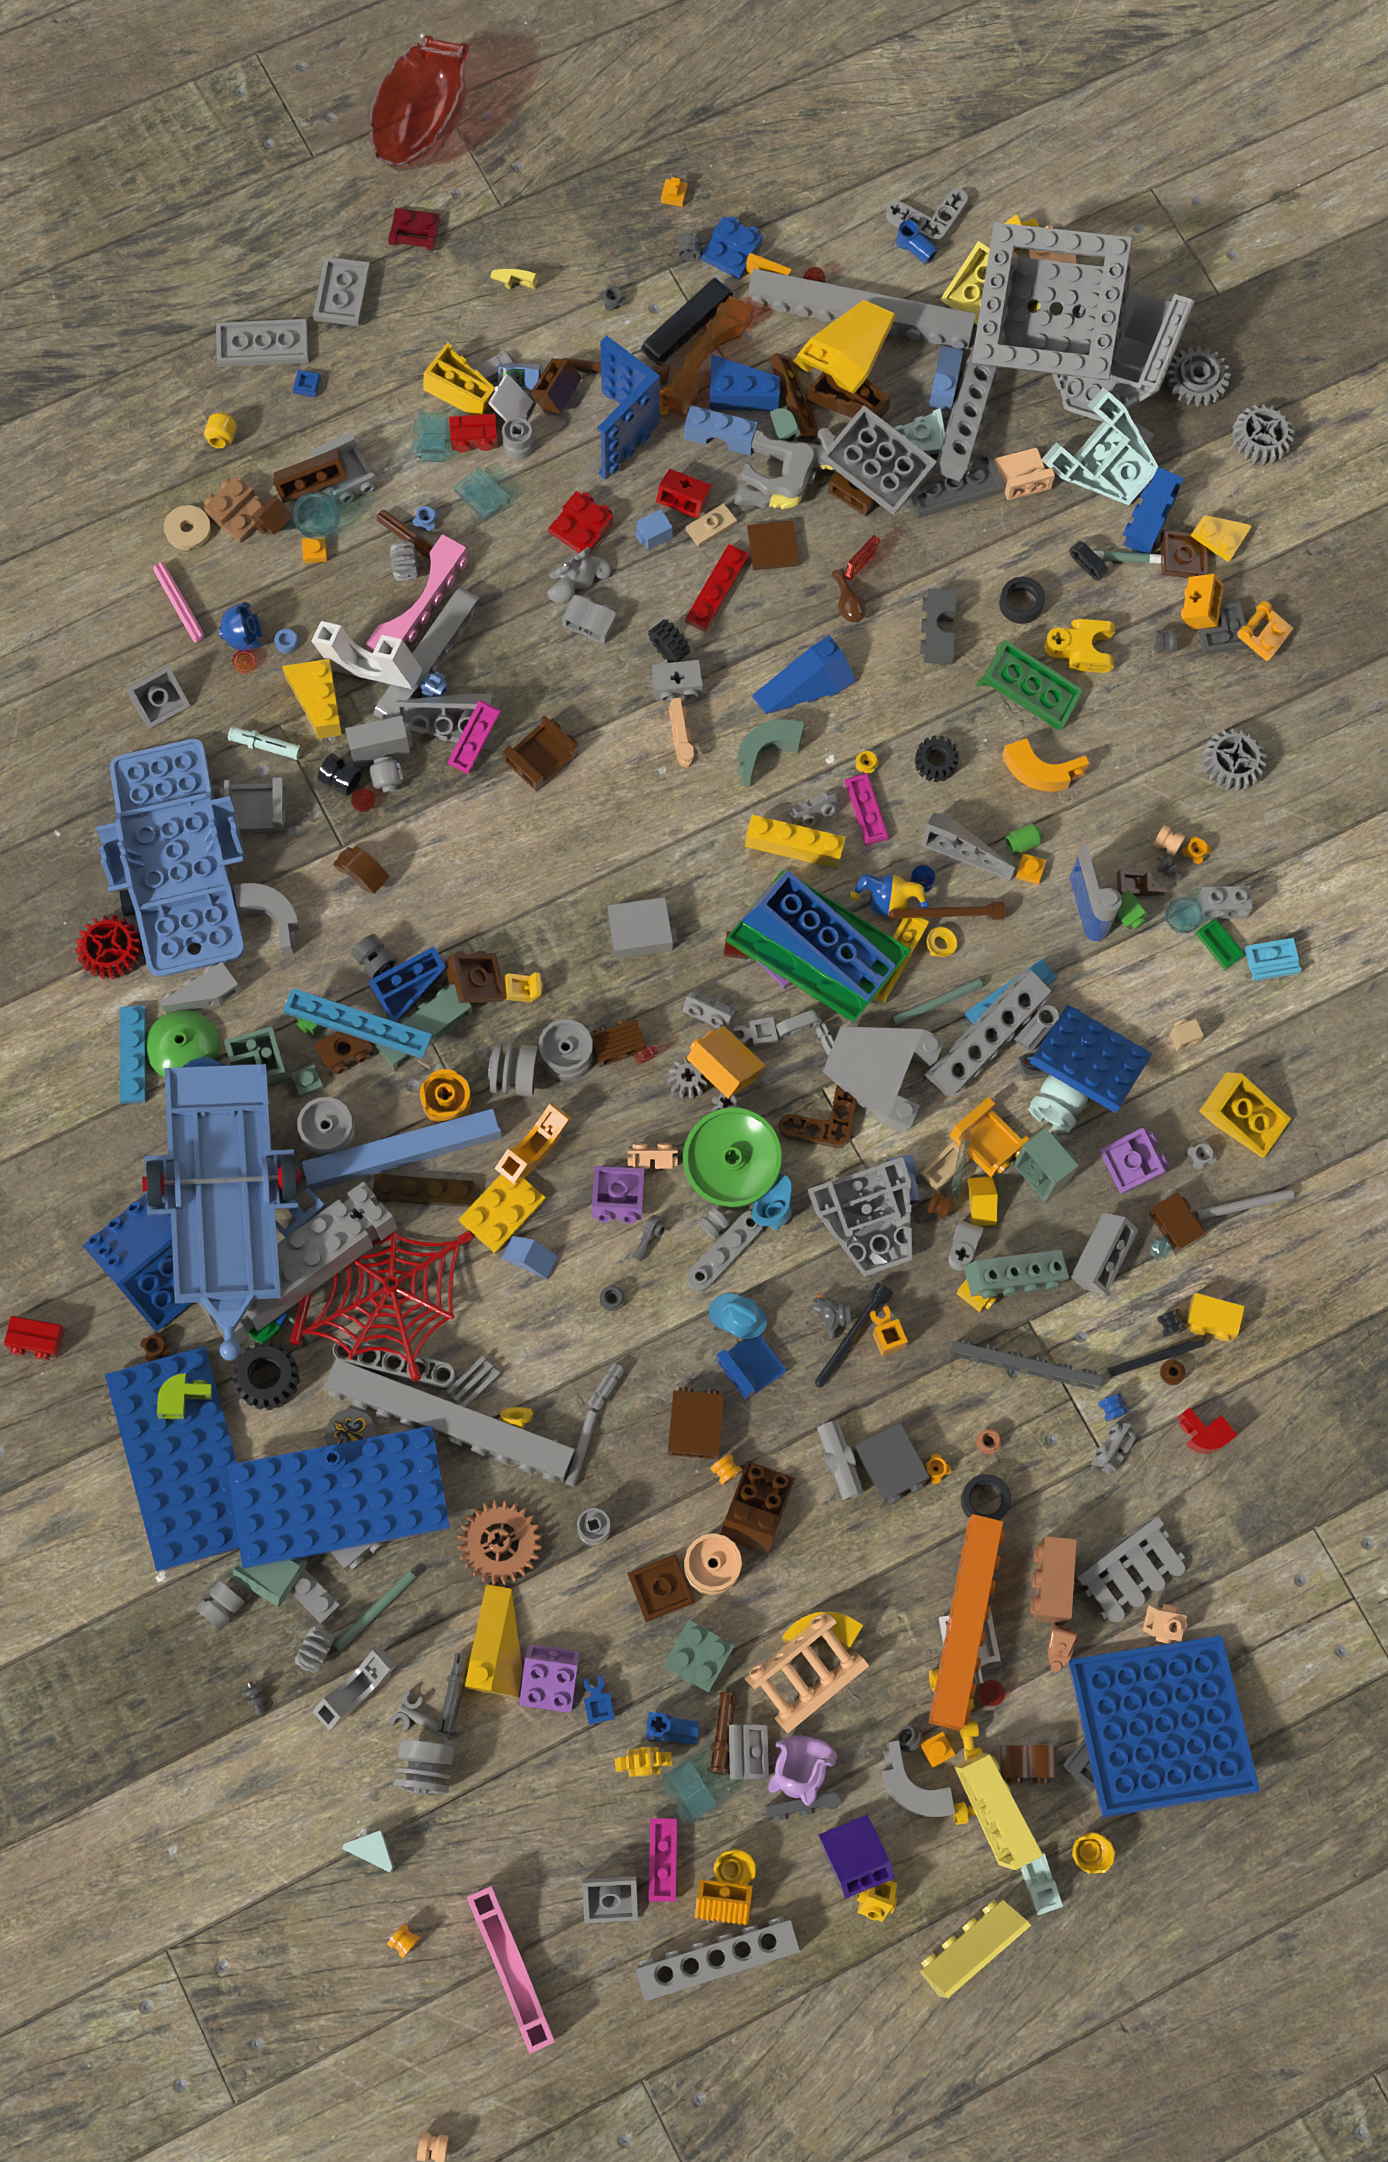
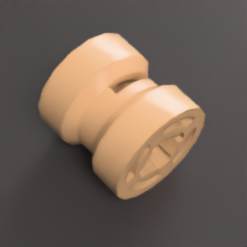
M1164 825L1153 846L1158 849H1165L1166 847L1167 854L1174 857L1185 835L1181 833L1173 835L1174 832L1171 831V828Z
M421 2132L417 2161L426 2162L428 2159L435 2160V2162H445L449 2135L440 2134L438 2137H435L430 2133Z

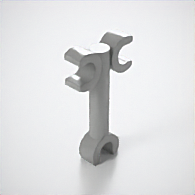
M407 1690L403 1695V1704L398 1713L391 1717L390 1724L394 1726L396 1720L402 1718L405 1721L402 1731L406 1732L410 1727V1720L442 1736L446 1745L454 1747L455 1743L448 1740V1734L437 1731L439 1722L415 1710L421 1707L423 1698L419 1697L415 1704H410L408 1698L411 1692ZM455 1726L454 1732L460 1734L462 1731Z

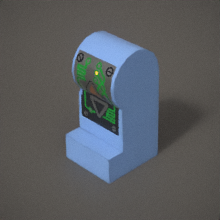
M499 364L498 385L503 377L508 374L520 387L532 390L541 376V364Z

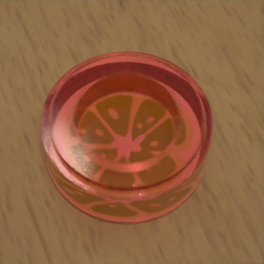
M238 650L233 655L232 662L237 672L248 674L256 668V656L251 650Z
M652 1045L639 1051L633 1057L636 1063L641 1065L658 1056L659 1052L656 1046Z

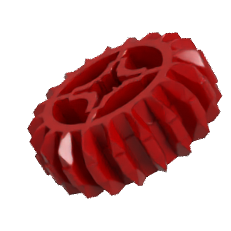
M103 915V921L99 922L94 917V925L91 926L89 923H86L87 931L79 930L82 938L76 939V944L79 947L75 949L76 954L79 955L78 961L80 964H84L83 969L90 971L94 977L99 974L100 978L104 980L107 974H109L110 978L114 980L116 973L124 977L123 970L127 969L132 972L133 968L130 964H138L139 960L136 956L142 955V951L139 948L142 946V941L138 939L140 934L134 930L135 927L132 923L127 924L125 918L118 921V917L113 915L111 920H109L107 915ZM122 935L128 939L126 951L120 946ZM92 944H95L98 949L96 960L90 955ZM111 944L113 945L111 949L108 948V950H105L104 948L108 945L109 947Z

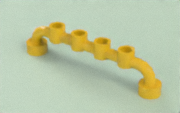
M939 1669L929 1671V1681L933 1692L935 1691ZM969 1699L967 1709L974 1710L973 1699ZM969 1720V1724L964 1725V1728L960 1730L965 1749V1761L983 1753L981 1747L975 1748L973 1737L979 1736L978 1724L976 1721ZM965 1802L954 1803L955 1815L953 1817L955 1824H968V1818L976 1815L972 1805L966 1807Z

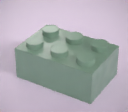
M1046 1127L1022 1146L1013 1165L1045 1203L1068 1186L1079 1166L1074 1154L1069 1150L1066 1151L1061 1146V1140L1053 1131L1049 1132Z

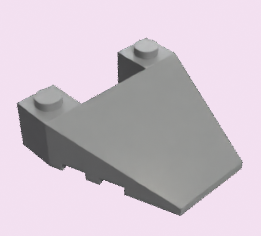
M840 1027L823 1072L845 1092L848 1091L858 1100V1104L863 1108H867L877 1121L904 1133L911 1128L920 1106L898 1096L910 1061L912 1060L929 1068L937 1061L945 1039L924 1029Z

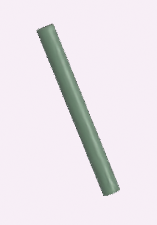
M980 978L975 979L892 1017V1021L895 1026H898L983 987Z
M410 1571L406 1572L333 1645L341 1652L416 1577Z

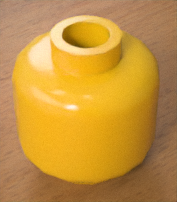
M214 413L209 416L204 431L205 438L213 447H227L233 442L237 423L228 413Z

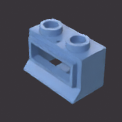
M309 1187L305 1192L312 1198L314 1203L304 1212L299 1206L297 1209L289 1210L296 1219L285 1229L276 1220V1228L285 1238L327 1208Z

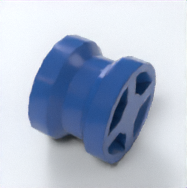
M1121 1393L1114 1394L1098 1402L1099 1408L1105 1412L1104 1418L1106 1422L1115 1420L1130 1412L1128 1407L1124 1406L1122 1402L1123 1396Z

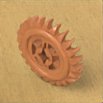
M494 1500L492 1508H489L484 1502L483 1512L474 1508L476 1517L466 1516L470 1525H461L466 1534L458 1535V1539L465 1543L458 1545L457 1548L458 1550L466 1551V1553L460 1556V1559L470 1560L465 1568L471 1569L475 1567L473 1577L482 1573V1582L491 1577L493 1585L497 1583L498 1578H501L503 1585L507 1584L508 1577L513 1582H516L517 1573L526 1577L524 1568L534 1569L530 1560H539V1556L534 1551L542 1549L541 1545L535 1543L542 1539V1535L534 1534L540 1526L538 1524L530 1525L534 1520V1516L531 1515L525 1518L527 1508L517 1512V1502L511 1508H508L507 1500H504L502 1507H499L497 1500ZM501 1524L499 1529H495L491 1533L487 1531L492 1525ZM504 1524L510 1526L515 1531L508 1533L504 1530ZM486 1533L488 1535V1542L481 1545L482 1535ZM500 1536L502 1539H507L503 1541V1547L499 1548L498 1544L493 1545L496 1542L495 1537ZM519 1540L518 1550L515 1553L511 1549V1545ZM492 1551L496 1554V1561L491 1560L485 1554ZM508 1551L513 1554L508 1560L499 1561L500 1555L506 1554Z

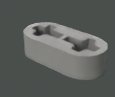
M814 1009L786 1019L775 1027L780 1039H785L815 1028L823 1021L819 1011Z

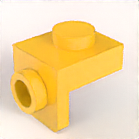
M534 972L530 976L507 973L503 976L507 997L505 1000L531 1003L541 996L543 982L541 981L540 973Z

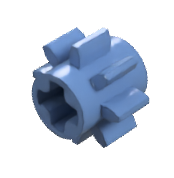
M438 671L434 674L427 673L419 686L423 690L422 697L445 696L449 688V684L445 680L446 676Z

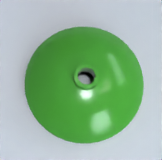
M177 1010L159 1018L150 1028L145 1042V1052L150 1065L164 1078V1068H180L190 1060L198 1057H210L217 1060L220 1050L219 1035L212 1022L204 1015L191 1010ZM183 1037L184 1041L182 1043H176L177 1038Z

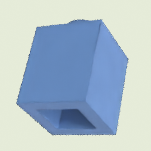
M660 509L637 521L635 535L639 543H644L646 548L650 550L672 539L673 527Z

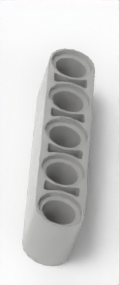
M346 1338L340 1339L351 1349L356 1343L355 1340ZM335 1342L333 1346V1354L336 1359L376 1374L441 1390H447L456 1382L453 1367L445 1362L418 1356L415 1365L425 1366L426 1371L421 1375L420 1380L411 1381L408 1370L410 1364L398 1355L387 1351H367L357 1354L352 1360H349L348 1357L339 1356V1351L343 1348L341 1345ZM362 1342L358 1350L363 1349V1348H367V1347H380V1346H376V1345L367 1344V1343H363V1342ZM368 1353L377 1355L376 1360L370 1364L363 1361L364 1356ZM392 1359H399L401 1361L400 1367L395 1370L388 1368V1363ZM442 1371H448L451 1374L450 1378L445 1382L437 1379L438 1374Z

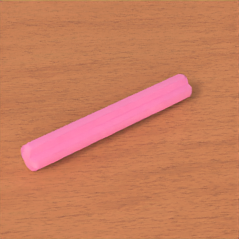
M163 562L154 565L153 570L193 642L197 643L205 638L204 632L166 565Z

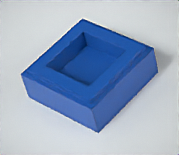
M298 370L293 393L316 397L321 374Z

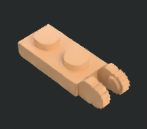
M674 698L669 706V715L675 751L680 767L686 768L692 764L694 749L688 743L691 741L690 729L685 727L684 720H687L686 707L682 706L681 698Z

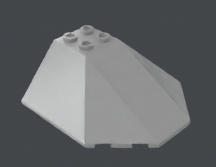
M1130 289L1118 365L1112 364L1110 380L1052 374L1057 389L1061 393L1064 409L1103 422L1104 420L1087 406L1102 388L1110 392L1126 409L1159 391L1195 300L1174 294L1170 302ZM1083 306L1076 307L1073 311V316L1075 318H1082L1086 313V309Z

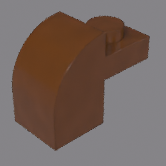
M357 846L353 849L347 847L333 863V866L338 871L351 876L361 889L375 894L390 877L373 857Z

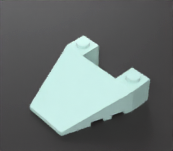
M1102 388L1087 405L1104 420L1074 456L1056 442L1041 461L1049 468H1052L1062 479L1129 505L1153 478L1158 465L1144 443L1126 407L1110 392Z

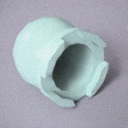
M1049 1075L1041 1086V1097H1034L1028 1110L1039 1122L1045 1119L1053 1124L1051 1129L1061 1133H1069L1076 1124L1074 1116L1080 1114L1087 1106L1089 1097Z

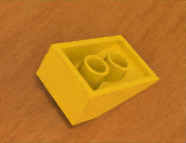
M1226 1072L1199 1110L1217 1128L1262 1158H1265L1291 1120L1286 1113L1242 1073Z

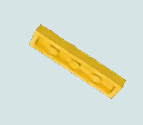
M903 918L893 938L910 948L911 952L872 1000L882 1005L885 1004L926 931L929 921L923 918Z

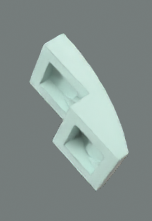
M1041 1851L1042 1857L1020 1868L1037 1915L1063 1907L1043 1851Z

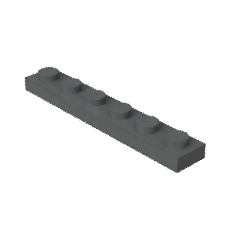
M959 1339L958 1342L953 1341L949 1356L1094 1391L1100 1389L1103 1377L1098 1376L1097 1372L1093 1370L1082 1369L1081 1372L1073 1370L1071 1365L1058 1363L1056 1366L1048 1364L1046 1359L1033 1357L1031 1360L1023 1358V1354L1014 1351H1008V1354L998 1352V1348L989 1345H983V1348L973 1346V1342Z

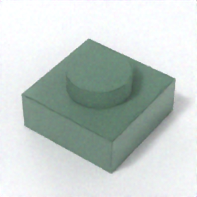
M314 1064L291 1073L301 1098L324 1089Z

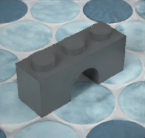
M928 589L927 597L922 598V611H926V618L921 620V632L925 633V640L920 642V654H924V663L952 665L955 633L944 632L937 625L941 622L954 621L957 590Z

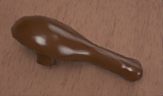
M835 570L832 576L837 581L841 590L838 603L839 612L849 622H859L864 619L866 614L865 602L861 596L850 589L845 578V570Z

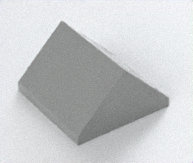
M169 665L126 687L131 702L148 729L190 707Z
M636 1876L582 1879L584 1923L638 1921Z

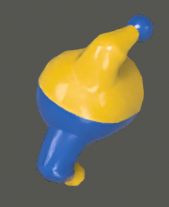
M863 874L855 890L850 893V898L853 901H857L863 890L868 889L871 891V909L875 913L889 916V912L892 909H907L909 898L913 896L917 897L920 901V908L929 907V902L925 898L924 888L921 884L906 882L903 878L894 874L883 875L880 878Z

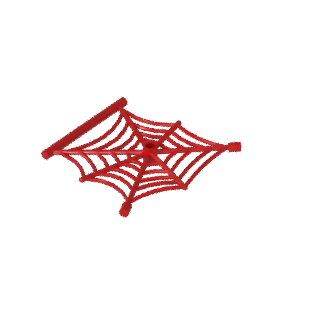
M395 1230L382 1241L372 1242V1245L375 1246L391 1240L390 1248L377 1253L361 1255L353 1261L358 1266L360 1284L358 1294L352 1304L343 1308L351 1287V1267L349 1264L346 1266L347 1286L336 1312L322 1319L333 1301L339 1272L334 1275L333 1288L324 1309L314 1323L305 1329L304 1326L313 1291L300 1300L290 1343L300 1345L302 1336L306 1334L326 1337L341 1345L349 1353V1360H352L355 1355L367 1351H387L400 1356L410 1364L408 1370L411 1381L420 1380L421 1374L419 1367L415 1365V1361L422 1346L439 1326L455 1317L453 1315V1277L459 1245H464L472 1240V1234L467 1230L458 1236L456 1241L422 1242L397 1235ZM396 1239L422 1246L447 1247L439 1252H412L396 1247ZM454 1249L449 1275L448 1312L442 1309L441 1306L442 1273L446 1254ZM396 1251L407 1255L432 1257L423 1263H417L396 1257ZM390 1252L389 1259L378 1263L364 1264L358 1260L377 1257ZM441 1257L438 1271L436 1306L428 1300L429 1265ZM395 1261L416 1267L409 1272L395 1269ZM390 1263L388 1269L372 1270L369 1268ZM425 1268L423 1278L424 1299L416 1296L415 1281L417 1272ZM364 1270L369 1274L370 1288L368 1296L359 1300L363 1292ZM389 1272V1276H387L386 1278L379 1275L382 1273ZM395 1273L403 1276L397 1279ZM411 1276L412 1293L399 1287V1284ZM375 1278L383 1283L384 1287L373 1293ZM398 1293L405 1296L399 1302L397 1298ZM383 1294L378 1303L374 1298ZM388 1297L392 1298L393 1305L385 1304ZM411 1299L419 1303L409 1308L404 1314L401 1313L400 1306L405 1301ZM371 1301L376 1308L371 1314L361 1305ZM422 1306L429 1308L405 1327L403 1319L412 1311ZM356 1308L370 1318L367 1324L364 1325L357 1318L347 1313ZM390 1308L395 1309L396 1314L389 1312H379L381 1311V1309ZM432 1311L437 1312L425 1320L408 1339L406 1331ZM344 1316L358 1324L363 1331L357 1337L350 1330L338 1323L332 1322V1320ZM389 1316L397 1318L399 1327L389 1324H372L377 1317ZM445 1316L426 1333L413 1355L410 1343L418 1332L437 1317ZM328 1324L343 1330L356 1343L350 1349L340 1339L330 1334L313 1330ZM389 1328L401 1332L403 1341L387 1334H374L368 1337L366 1335L370 1329ZM374 1338H387L405 1346L407 1356L387 1347L358 1349L362 1342Z

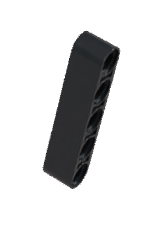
M713 278L645 340L641 347V352L657 366L662 365L727 306L733 297V291L717 278Z

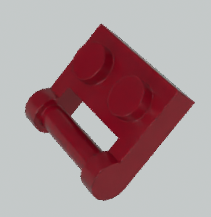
M395 208L388 244L394 246L396 244L426 247V250L434 251L440 214ZM399 233H402V234H409V235L425 236V237H427V238L413 237V236H406V235H398V234H399Z

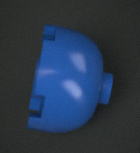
M250 603L236 604L223 613L219 634L233 649L249 651L261 646V643L258 642V637H263L261 623L257 613H251L249 609L251 607Z

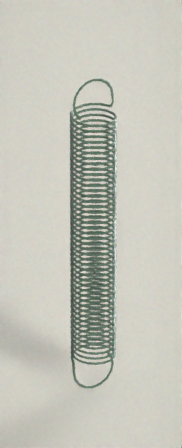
M962 1138L960 1144L962 1145L963 1143H965V1142L968 1141L969 1139H966V1140L962 1141V1140H963V1138ZM971 1141L959 1147L960 1150L952 1180L953 1183L957 1182L951 1185L950 1195L955 1192L952 1196H956L960 1192L959 1188L962 1184L959 1183L963 1180V1178H960L964 1175L962 1172L965 1170L964 1166L966 1162H963L967 1159L965 1156L968 1154L967 1150L969 1149V1146H966Z

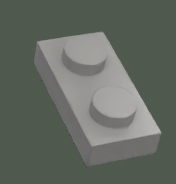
M305 1569L290 1591L321 1625L340 1607Z

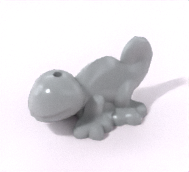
M585 548L549 575L552 579H561L547 590L548 597L558 604L570 601L575 595V589H586L591 586L594 581V575L600 579L608 578L611 574L609 563L601 557H586L590 552V548Z

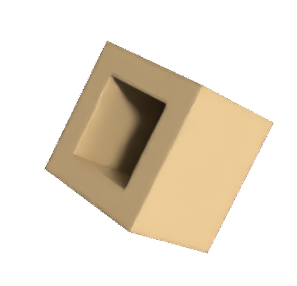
M1183 1019L1176 1022L1169 1034L1177 1052L1199 1044L1204 1037L1196 1019L1191 1021Z

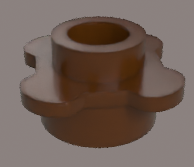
M158 1332L141 1340L140 1344L146 1352L145 1358L151 1362L159 1356H167L169 1354L170 1348L164 1342V1334Z

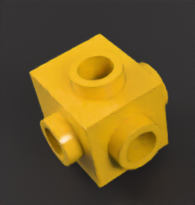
M887 1881L858 1893L856 1896V1901L859 1902L857 1913L871 1920L883 1922L887 1914H892L897 1903V1898H895L897 1883Z

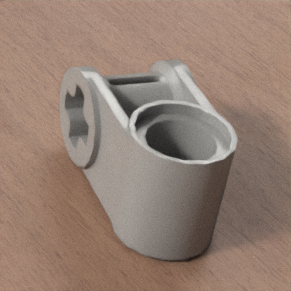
M959 1220L948 1257V1263L952 1269L964 1271V1267L971 1263L979 1244L983 1227ZM959 1253L963 1254V1261L958 1260Z

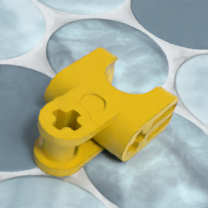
M1073 620L1070 623V629L1058 627L1049 631L1043 647L1044 652L1053 659H1068L1069 668L1075 671L1108 673L1114 669L1112 655L1098 652L1092 643L1097 640H1109L1115 634V625L1110 621Z

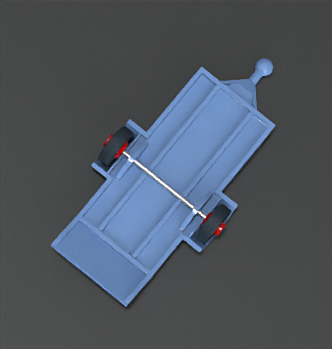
M266 1064L164 1068L168 1155L145 1156L146 1176H142V1191L147 1194V1216L171 1214L175 1304L202 1302L224 1331V1342L220 1346V1355L225 1360L231 1361L236 1359L241 1352L240 1345L235 1341L234 1330L253 1300L280 1298L275 1209L291 1210L298 1208L296 1196L297 1185H300V1169H296L294 1150H271Z

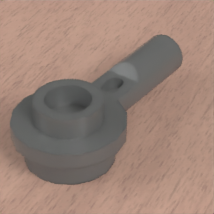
M652 1215L648 1219L643 1229L642 1241L632 1257L640 1262L642 1261L652 1240L656 1237H661L665 1232L667 1226L665 1224V1217Z

